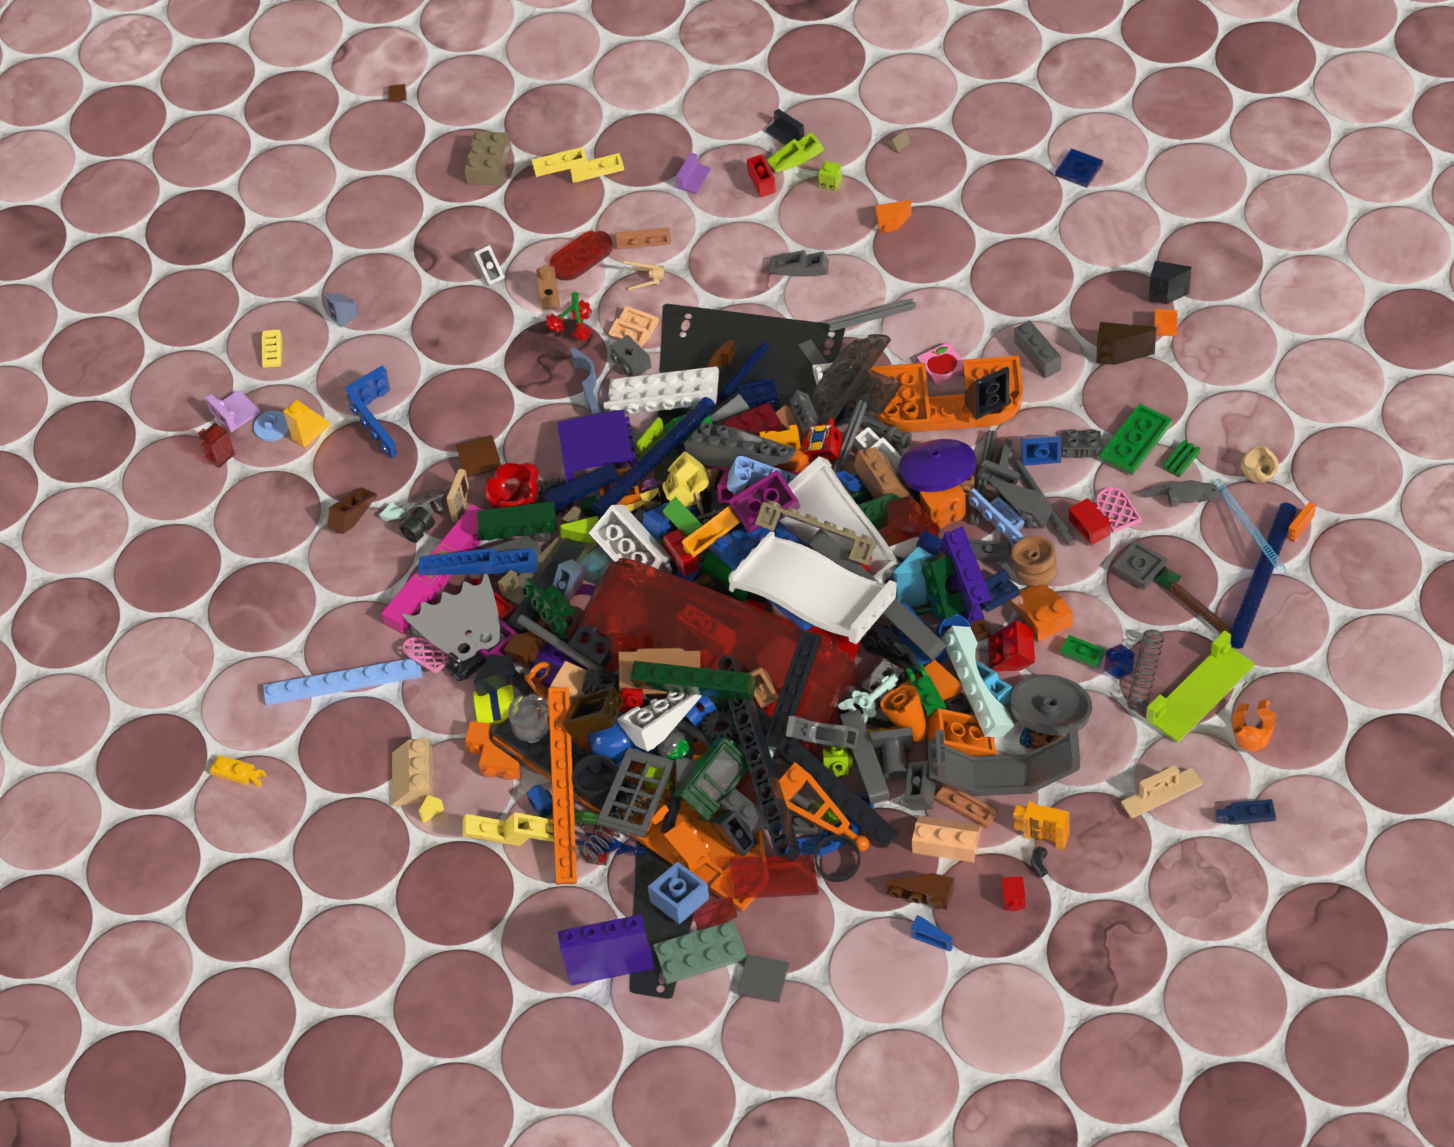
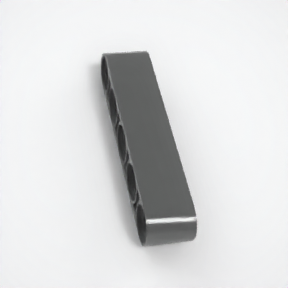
M860 710L839 715L841 725L860 729L857 749H850L869 803L873 804L890 799L885 778Z

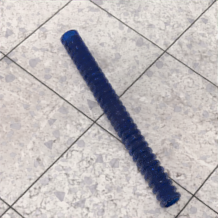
M705 396L694 408L684 415L683 419L679 420V423H676L659 442H656L640 458V461H637L632 468L628 469V472H625L624 476H621L620 480L616 481V484H613L600 499L596 500V503L592 504L595 514L602 517L611 505H617L626 494H629L630 490H633L654 467L669 455V452L673 451V448H676L689 433H692L704 421V418H707L716 409L714 401Z
M1288 502L1280 504L1266 540L1267 544L1274 551L1268 556L1276 553L1272 562L1277 556L1279 557L1288 534V528L1297 512L1296 507ZM1263 551L1229 633L1231 634V647L1241 649L1245 645L1250 628L1275 568Z

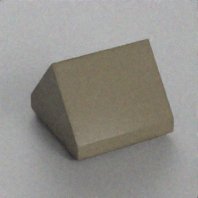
M904 130L888 140L886 144L899 153L911 144V140Z

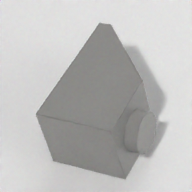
M485 245L469 253L476 269L488 286L505 278L490 245Z

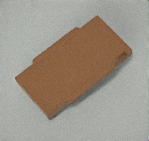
M662 648L638 649L637 652H619V693H622L623 688H636L630 681L634 661L700 668V651ZM643 689V694L670 693L669 691Z

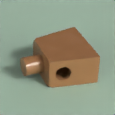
M541 266L536 269L542 310L559 308L560 301L555 269L553 266ZM546 289H551L552 294L546 295Z

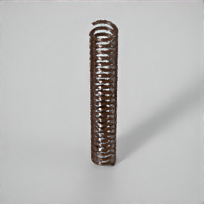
M1174 582L1170 586L1172 594L1186 603L1190 609H1193L1206 622H1209L1218 632L1222 633L1225 630L1230 633L1232 631L1230 625L1227 626L1225 621L1220 620L1207 606L1197 601L1184 587L1179 586V583Z

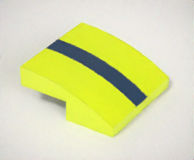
M512 685L504 686L484 696H478L477 691L473 692L477 722L490 723V725L503 723L516 710Z

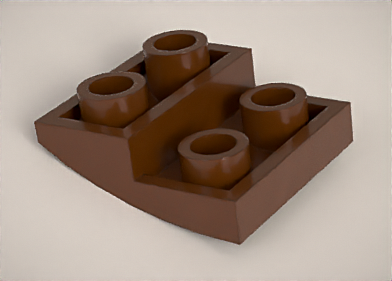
M492 435L456 444L463 470L466 471L467 478L495 471L501 466Z

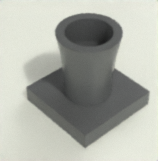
M911 727L870 732L875 753L882 754V773L885 780L897 781L907 778L908 764L904 751L912 750Z

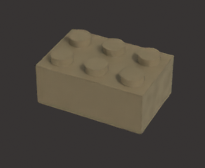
M474 131L465 167L468 184L502 186L511 151L509 133Z

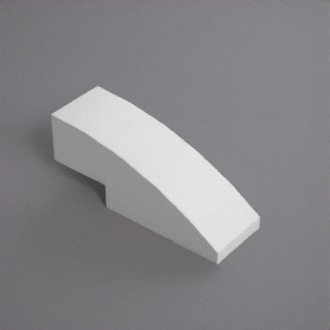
M869 427L855 437L853 445L858 450L876 447L888 457L899 474L898 467L902 456L883 437L880 439Z

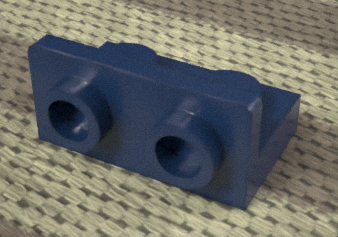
M1005 569L984 579L992 600L979 605L986 612H989L1021 595L1019 588L1009 580Z

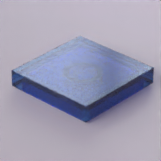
M1071 148L1055 171V176L1088 188L1103 166V160Z

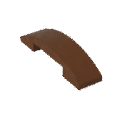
M734 340L727 341L716 351L707 368L717 367L720 371L722 364L730 365L735 354Z

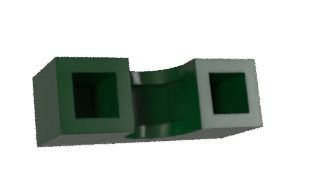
M938 553L920 561L921 572L926 581V590L930 596L932 612L935 617L948 619L965 611L961 592L946 591L945 589L946 579L950 575L955 574L951 555Z

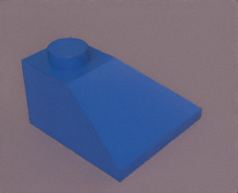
M1020 436L1021 457L1024 466L1061 463V436Z

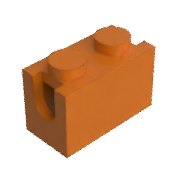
M683 821L665 833L664 840L667 848L680 863L692 872L710 860V857L707 855L710 848L705 840L701 841L697 837L696 830Z

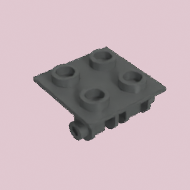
M1069 429L1062 431L1063 456L1076 458V450H1078V458H1080V450H1084V458H1086V450H1088V458H1097L1100 455L1102 449L1101 431L1095 429H1088L1086 431Z

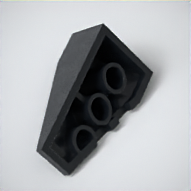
M875 622L862 637L861 644L865 652L917 670L921 668L914 652L887 625Z

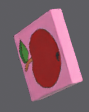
M949 342L917 356L918 363H925L926 374L935 386L964 373L963 360Z

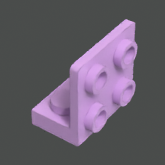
M237 390L222 401L219 398L216 399L212 394L206 397L210 412L230 432H233L260 414V410L240 390Z

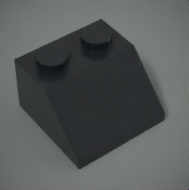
M1155 261L1150 276L1149 301L1169 304L1188 295L1190 292L1192 267Z

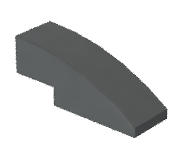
M805 250L772 256L770 258L769 271L770 273L786 276L828 274L829 259L824 251L806 254Z

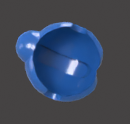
M619 712V714H618V716H617V719H618L619 717H621L622 715H624L625 713H624V712ZM616 719L612 728L588 734L587 738L591 745L592 755L606 756L616 766H620L628 748L642 752L643 749L633 743Z

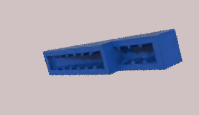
M494 548L422 556L419 558L418 574L508 573L510 570L516 573H537L538 556L534 548L496 552Z

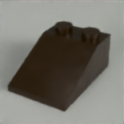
M1100 322L1097 337L1096 363L1116 365L1155 354L1157 327Z

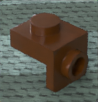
M1033 731L1029 734L1031 745L1035 750L1063 737V735L1036 734Z

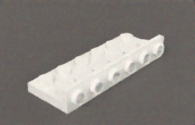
M717 367L610 379L608 402H604L603 406L606 412L624 409L625 414H636L716 404L719 370Z

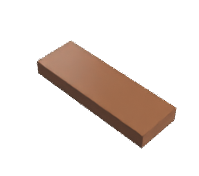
M669 227L615 233L617 249L671 244Z
M943 784L934 796L936 802L974 823L982 825L985 829L990 826L998 815V810L946 784Z

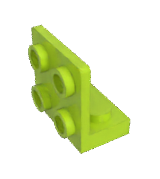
M657 418L634 444L635 451L632 452H636V464L645 468L654 460L656 454L660 449L664 448L667 442L661 418Z

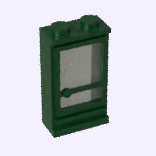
M717 737L673 793L674 797L683 798L688 803L686 807L689 810L697 811L700 814L698 818L700 821L710 822L713 819V815L721 806V801L732 792L749 769L744 752L739 751L735 747L736 744L728 737Z

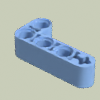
M738 456L728 472L727 488L734 494H740L744 491L746 485H754L775 470L779 471L787 484L797 475L744 456Z

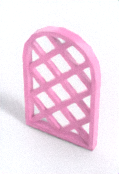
M1105 488L1097 495L1096 503L1104 516H1106L1105 512L1109 513V519L1112 514L1118 515L1117 520L1110 519L1111 522L1115 523L1114 527L1111 525L1113 533L1142 522L1128 496L1121 489ZM1111 491L1118 492L1117 496L1112 495ZM1101 495L1106 496L1105 501L1099 499ZM1108 498H1115L1114 503L1107 502ZM1118 499L1125 501L1123 506L1117 504ZM1105 505H1111V510L1104 509ZM1118 507L1122 509L1120 513L1114 512V508ZM1124 509L1131 511L1129 515L1122 513ZM1121 516L1128 518L1126 523L1120 521Z
M412 637L403 644L404 654L434 673L448 665L449 660L445 662V659H448V654L426 638ZM405 646H412V649H406ZM414 646H421L422 650L414 649ZM424 646H431V650H424ZM415 652H421L422 656H415ZM425 653H432V656H425ZM435 653H442V656H435ZM426 659H433V662H426ZM435 659H442L443 662H436Z

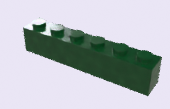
M643 661L633 662L630 681L636 688L753 701L756 680L751 673Z

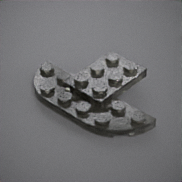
M870 334L868 338L852 341L840 352L817 384L812 395V404L821 424L824 417H830L835 420L848 401L854 404L858 400L865 401L867 403L866 409L880 415L883 413L902 386L900 381L871 370L890 343L891 339L889 336Z

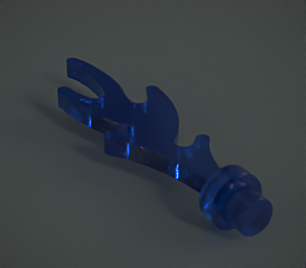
M588 832L585 833V834H586V837H590L591 835H595V834H593V833H588ZM597 835L609 845V849L604 848L596 837L591 838L593 839L592 842L598 845L604 854L618 848L619 850L616 851L617 855L634 853V856L639 857L640 855L646 856L647 853L646 847H641L640 844H636L635 847L626 845L613 836L611 837L615 843H611ZM575 839V844L584 846L585 841ZM590 843L585 844L586 847H592ZM595 849L591 850L595 854H599Z

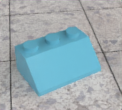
M919 546L893 572L894 582L897 583L896 599L901 603L905 601L910 607L927 605L930 601V596L926 590V581L921 572L920 561L933 555Z

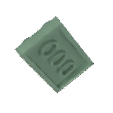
M734 920L654 944V950L666 984L742 962L747 958Z

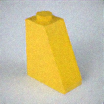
M298 400L294 401L283 411L291 438L304 448L331 425V422Z

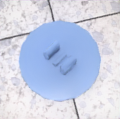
M271 410L264 412L255 420L253 427L255 434L265 441L281 439L289 431L285 415L281 411Z

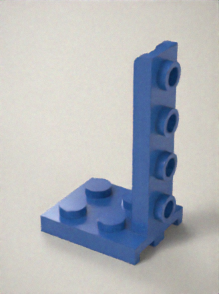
M382 365L346 386L345 390L347 391L348 395L346 396L350 404L348 406L352 413L360 417L363 427H368L372 438L380 442L383 452L385 454L388 453L391 458L397 456L395 442L366 407L373 400L384 396L390 391L387 370Z

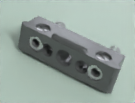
M797 390L790 399V404L802 432L807 435L811 426L822 425L815 411L819 405L811 402L807 393Z

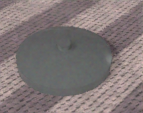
M1043 674L1031 676L1020 681L1012 691L1010 707L1015 718L1027 728L1047 735L1068 734L1069 724L1077 723L1079 731L1088 723L1092 712V701L1088 693L1074 681L1061 676Z

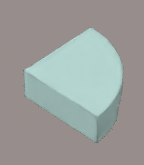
M392 502L379 514L380 519L384 521L400 520L407 515L406 511Z

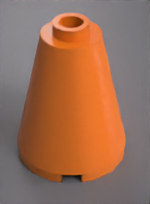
M911 685L900 686L901 690L896 692L894 689L891 690L881 700L882 712L899 729L911 727L912 742L923 741L928 734L919 692Z

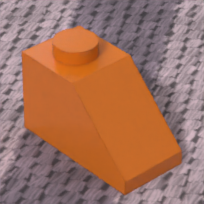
M911 200L875 205L879 233L897 231L912 214Z

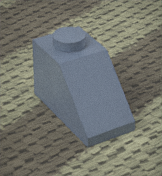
M324 293L329 316L340 327L358 316L357 304L352 298L349 299L346 295L339 293Z
M572 559L560 563L552 586H556L570 602L583 583L587 567Z

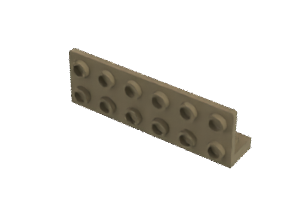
M771 500L768 503H762L755 525L774 531L780 515L822 529L854 541L849 559L868 566L873 550L877 546L874 538L862 534V537L856 536L855 531L845 527L842 531L836 528V524L825 521L824 524L820 523L817 517L806 514L805 517L801 516L798 510L787 507V510L782 509L779 503Z
M574 506L562 518L563 524L582 520L581 510ZM559 535L538 556L537 573H521L517 576L516 572L510 570L498 582L501 596L519 606L525 598L522 594L525 578H530L535 584L566 539L561 538ZM578 542L583 544L585 549L576 562L581 564L599 546L598 543Z

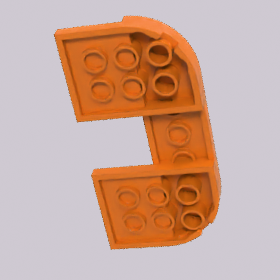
M1019 355L963 360L966 390L974 381L1007 366L1009 368V405L977 420L965 405V394L928 395L925 363L869 367L873 412L880 422L888 426L895 425L904 432L1000 425L1011 419L1018 412L1022 404L1023 383Z

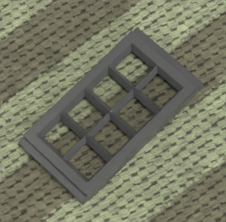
M628 748L598 817L597 825L644 838L670 778L675 761ZM631 760L646 764L642 775L627 771ZM649 766L664 769L660 780L645 776ZM625 775L639 779L635 790L621 786ZM643 780L658 784L654 795L639 791ZM619 790L633 794L629 805L614 801ZM637 795L652 799L648 810L633 806ZM612 805L627 809L623 820L608 816ZM631 810L646 814L641 825L627 821Z

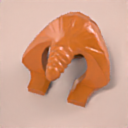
M1268 699L1259 701L1256 709V714L1263 721L1259 729L1246 725L1245 715L1249 708L1248 703L1240 704L1233 715L1232 725L1236 743L1246 751L1257 753L1265 748L1271 740L1276 713L1269 710L1270 702Z

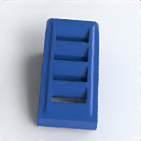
M916 916L911 927L913 939L949 952L952 951L953 938L923 917Z

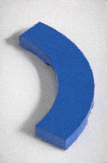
M857 794L870 807L874 808L875 803L870 804L866 795ZM846 813L845 817L850 822L849 829L857 835L862 827ZM841 822L835 824L834 827L839 828ZM824 831L821 835L813 838L797 839L800 855L796 860L814 858L815 849L819 842L825 837L834 834ZM842 840L830 841L821 847L817 857L831 853L848 842Z

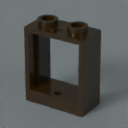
M614 686L575 697L562 724L572 739L612 728L624 700Z

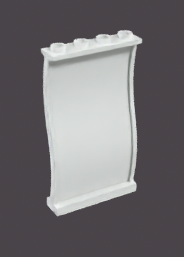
M819 456L788 483V486L799 501L800 508L797 509L800 512L799 515L805 517L806 514L817 517L820 523L824 524L825 521L836 524V528L842 531L845 527L855 531L856 536L862 537V534L874 538L877 546L871 555L872 559L868 564L870 567L868 572L878 582L884 583L889 577L894 576L893 572L901 563L898 562L883 537L846 491L832 470L830 462ZM788 517L779 520L806 544L819 530V528ZM824 531L847 553L853 548L854 541Z
M772 531L761 539L759 545L751 550L748 557L740 562L737 569L733 570L728 578L730 582L729 591L733 592L737 588L763 596L806 622L832 633L848 636L849 641L855 644L859 642L896 598L897 583L891 580L885 584L854 574L804 545L775 537Z

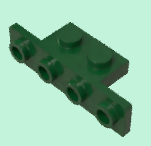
M525 578L524 586L522 587L523 596L547 623L553 633L558 638L564 639L567 623L562 617L573 615L574 607L556 586L538 588L530 578Z

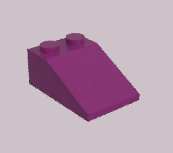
M775 470L728 501L748 533L762 528L755 525L763 502L774 501L779 503L781 508L787 510V507L796 510L800 508L798 499L778 470ZM780 515L778 520H781L786 516Z

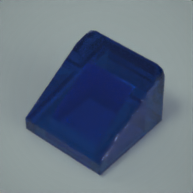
M923 530L916 547L919 546L931 555H936L942 540Z

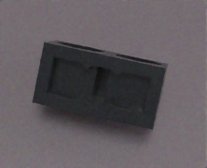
M581 624L568 644L606 668L618 650V647L613 644L615 640L606 634L604 637L598 635L599 630L590 624L588 627ZM590 635V640L584 643V637ZM606 645V650L600 654V647Z

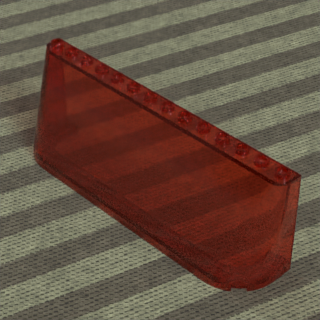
M619 558L615 562L612 560L607 566L566 643L570 642L581 624L586 627L589 624L599 630L598 635L604 637L606 634L615 640L613 644L618 647V650L606 667V669L613 673L619 669V652H637L638 649L683 648L684 651H700V668L719 670L718 661L720 658L729 655L742 662L745 673H749L759 667L765 669L780 696L803 630L793 621L639 561ZM810 628L805 631L821 635L822 640L796 717L818 723L831 724L840 709L838 705L843 701L850 687L853 686L857 679L856 664L849 652L844 653L838 647L839 643ZM590 635L584 637V643L590 640ZM606 645L600 647V654L606 650ZM708 696L718 709V712H721V708H725V712L728 709L731 710L727 698ZM754 696V697H753L754 702H755L757 705L760 706V704L758 703V701L756 700V698H755V696ZM778 701L762 709L772 717ZM701 703L696 705L697 708L705 709ZM800 742L813 754L819 746Z

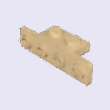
M1176 765L1170 768L1166 767L1153 776L1143 778L1139 782V793L1122 800L1121 805L1129 817L1133 819L1202 786V780L1193 768L1180 773Z

